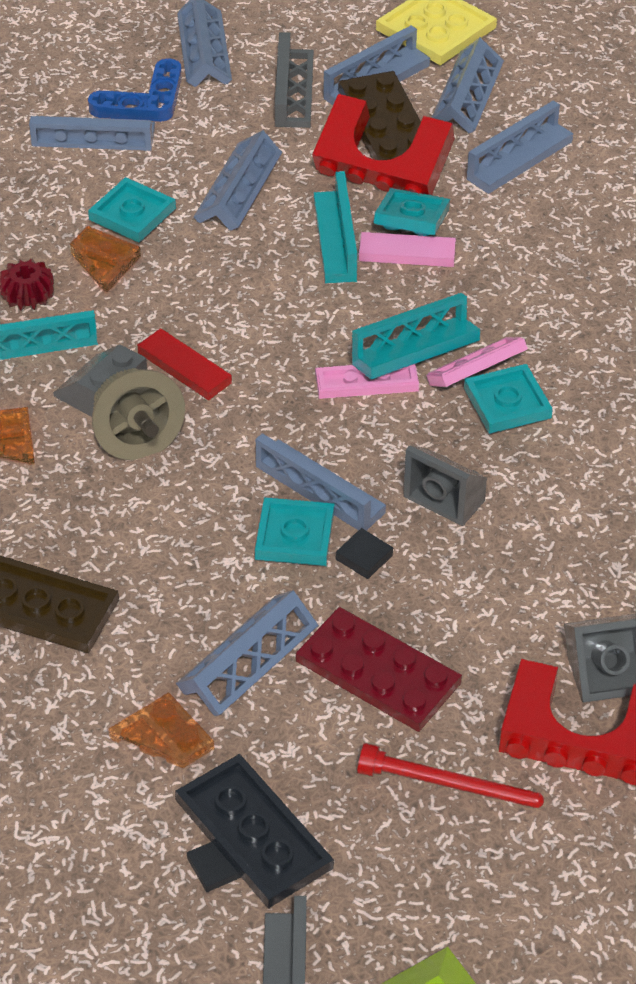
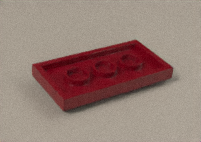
M340 606L296 652V662L417 732L423 729L460 686L462 681V675Z

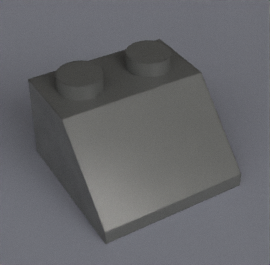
M119 344L95 355L53 392L54 397L92 417L93 403L95 402L94 395L98 388H101L103 382L120 371L132 368L138 370L147 369V360L144 356Z
M409 445L405 455L403 497L464 526L485 501L487 477L427 448Z
M636 613L564 623L567 657L581 701L590 702L631 696L633 684H636Z

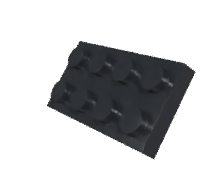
M241 754L236 755L175 790V800L217 847L268 909L334 869V859Z

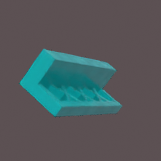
M345 171L335 172V191L314 192V207L325 284L357 282V247Z
M458 293L352 330V365L370 379H374L479 341L480 328L467 320V296L463 293ZM456 306V317L446 321L442 320L449 309ZM432 316L425 328L418 331L415 329L423 317ZM405 326L397 338L388 339L396 327ZM377 335L378 337L370 348L363 350V339Z
M94 310L0 324V360L98 345Z

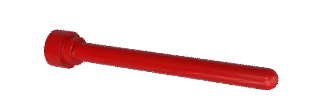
M364 743L357 768V773L373 777L374 773L381 775L382 771L533 808H540L544 804V797L538 792L389 757L377 745Z

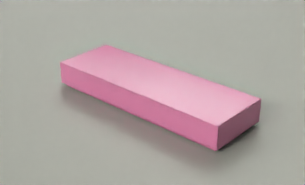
M361 232L359 261L454 267L456 238Z
M505 337L435 369L426 376L430 386L447 387L528 348L524 338Z
M415 364L374 379H370L353 365L315 368L319 399L419 391Z

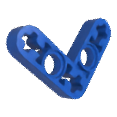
M170 58L158 61L154 68L149 93L93 92L88 97L89 113L94 117L109 119L151 120L157 122L169 120L174 115L182 79L180 62ZM163 88L170 89L169 91H158ZM159 103H164L162 108H159ZM127 105H136L137 107L127 108V107H125V106H127Z

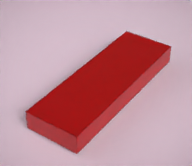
M161 328L137 344L138 354L144 356L147 360L208 401L232 384V375Z

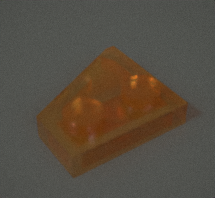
M87 226L70 243L71 254L106 292L141 257L140 246Z
M28 407L0 410L1 458L28 464L35 463Z
M169 692L109 728V737L113 741L119 743L122 739L139 746L140 752L153 757H162L166 762L181 768H185L214 750V740Z

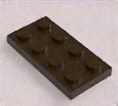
M389 71L340 80L338 82L340 94L367 102L370 118L363 132L362 139L372 158L375 160H390L407 151L414 140L421 121L395 72Z
M0 555V627L89 654L119 601L118 590Z

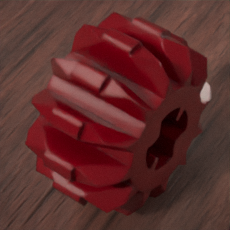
M33 258L25 262L19 259L17 264L7 263V269L0 271V294L3 300L8 302L9 307L18 305L22 311L26 306H30L35 310L36 304L45 306L47 299L53 297V274L51 269L45 266L44 262L35 263Z

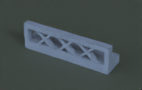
M189 0L177 13L186 82L197 87L209 74L220 82L228 84L232 80L221 10L205 0Z
M411 25L325 70L324 100L331 105L334 104L337 95L340 94L338 83L334 85V78L342 73L343 75L340 80L394 71L401 82L429 67L430 57L416 48L417 29ZM406 40V47L397 51L403 41ZM386 51L382 59L376 62L381 53ZM365 62L364 65L362 66L361 70H360L359 72L355 73V71L357 70L358 66H359L361 63Z
M481 37L460 51L432 115V118L447 122L453 118L468 133L476 130L504 62ZM484 56L493 64L492 67L487 66ZM477 73H481L484 84L480 83ZM469 90L474 91L477 101H473ZM461 108L467 109L469 118L461 111Z
M554 100L470 150L468 153L467 180L489 194L570 144L573 140V133L558 124L560 104ZM546 117H548L547 122L542 125ZM485 155L481 163H479V158Z
M31 116L29 122L31 144L35 147L152 151L155 122H151V120Z
M264 130L237 144L194 215L198 223L217 216L229 230L240 226L282 154L281 150Z
M263 433L255 439L257 468L310 501L334 503V516L358 531L361 528L367 531L386 513V505L281 440L274 441Z
M294 590L276 595L181 678L176 685L184 695L197 692L214 716H219L319 625ZM292 610H294L304 624L297 632L286 631L287 615ZM265 634L277 636L276 651L272 655L261 653L262 637ZM241 656L252 658L251 674L248 677L236 676L237 659ZM215 679L227 680L226 696L220 702L217 701L207 687ZM236 682H241L238 686L235 687Z

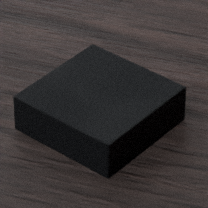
M362 528L336 551L337 561L366 579H369L393 556L392 546Z
M212 842L186 852L187 859L206 893L241 878L235 868Z

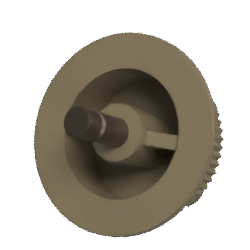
M132 368L117 372L110 376L109 379H106L94 395L95 402L93 403L92 413L94 435L105 451L120 459L136 460L163 451L176 438L184 422L185 402L181 390L171 378L158 371Z

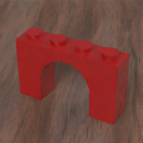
M338 94L312 154L316 170H319V172L326 176H334L335 172L345 171V176L349 181L356 184H362L363 182L373 184L378 189L387 192L390 188L418 194L432 195L455 140L453 124L423 116L414 140L407 151L390 160L371 159L358 150L360 139L370 118L367 102Z
M521 659L501 728L499 752L507 753L517 759L529 758L546 762L552 767H568L584 771L591 776L603 775L636 785V684H633L626 717L615 730L597 736L580 735L563 727L555 719L551 711L558 667Z

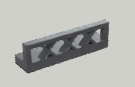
M279 32L275 91V127L311 128L314 50L291 49V32ZM291 59H308L300 65L291 61ZM298 74L305 78L299 83L291 79ZM298 92L304 98L295 101L290 96ZM297 110L298 112L303 114L305 118H293L287 116Z
M294 896V914L265 913L263 984H305L307 896Z

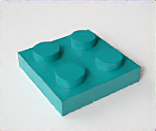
M125 177L88 210V217L90 221L139 243L176 209V200Z
M390 188L375 211L374 224L383 225L384 228L389 230L404 229L413 231L420 236L435 235L449 211L450 199Z
M527 364L464 379V390L489 434L552 418L553 408Z
M264 497L255 546V560L327 566L334 519V503Z

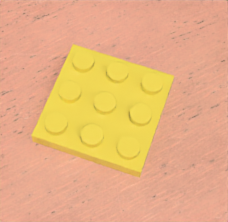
M407 0L376 20V30L390 37L412 25L417 29L416 48L430 57L431 61L441 66L479 37L482 38L494 30L497 25V18L463 0ZM406 40L403 41L402 45L406 46Z

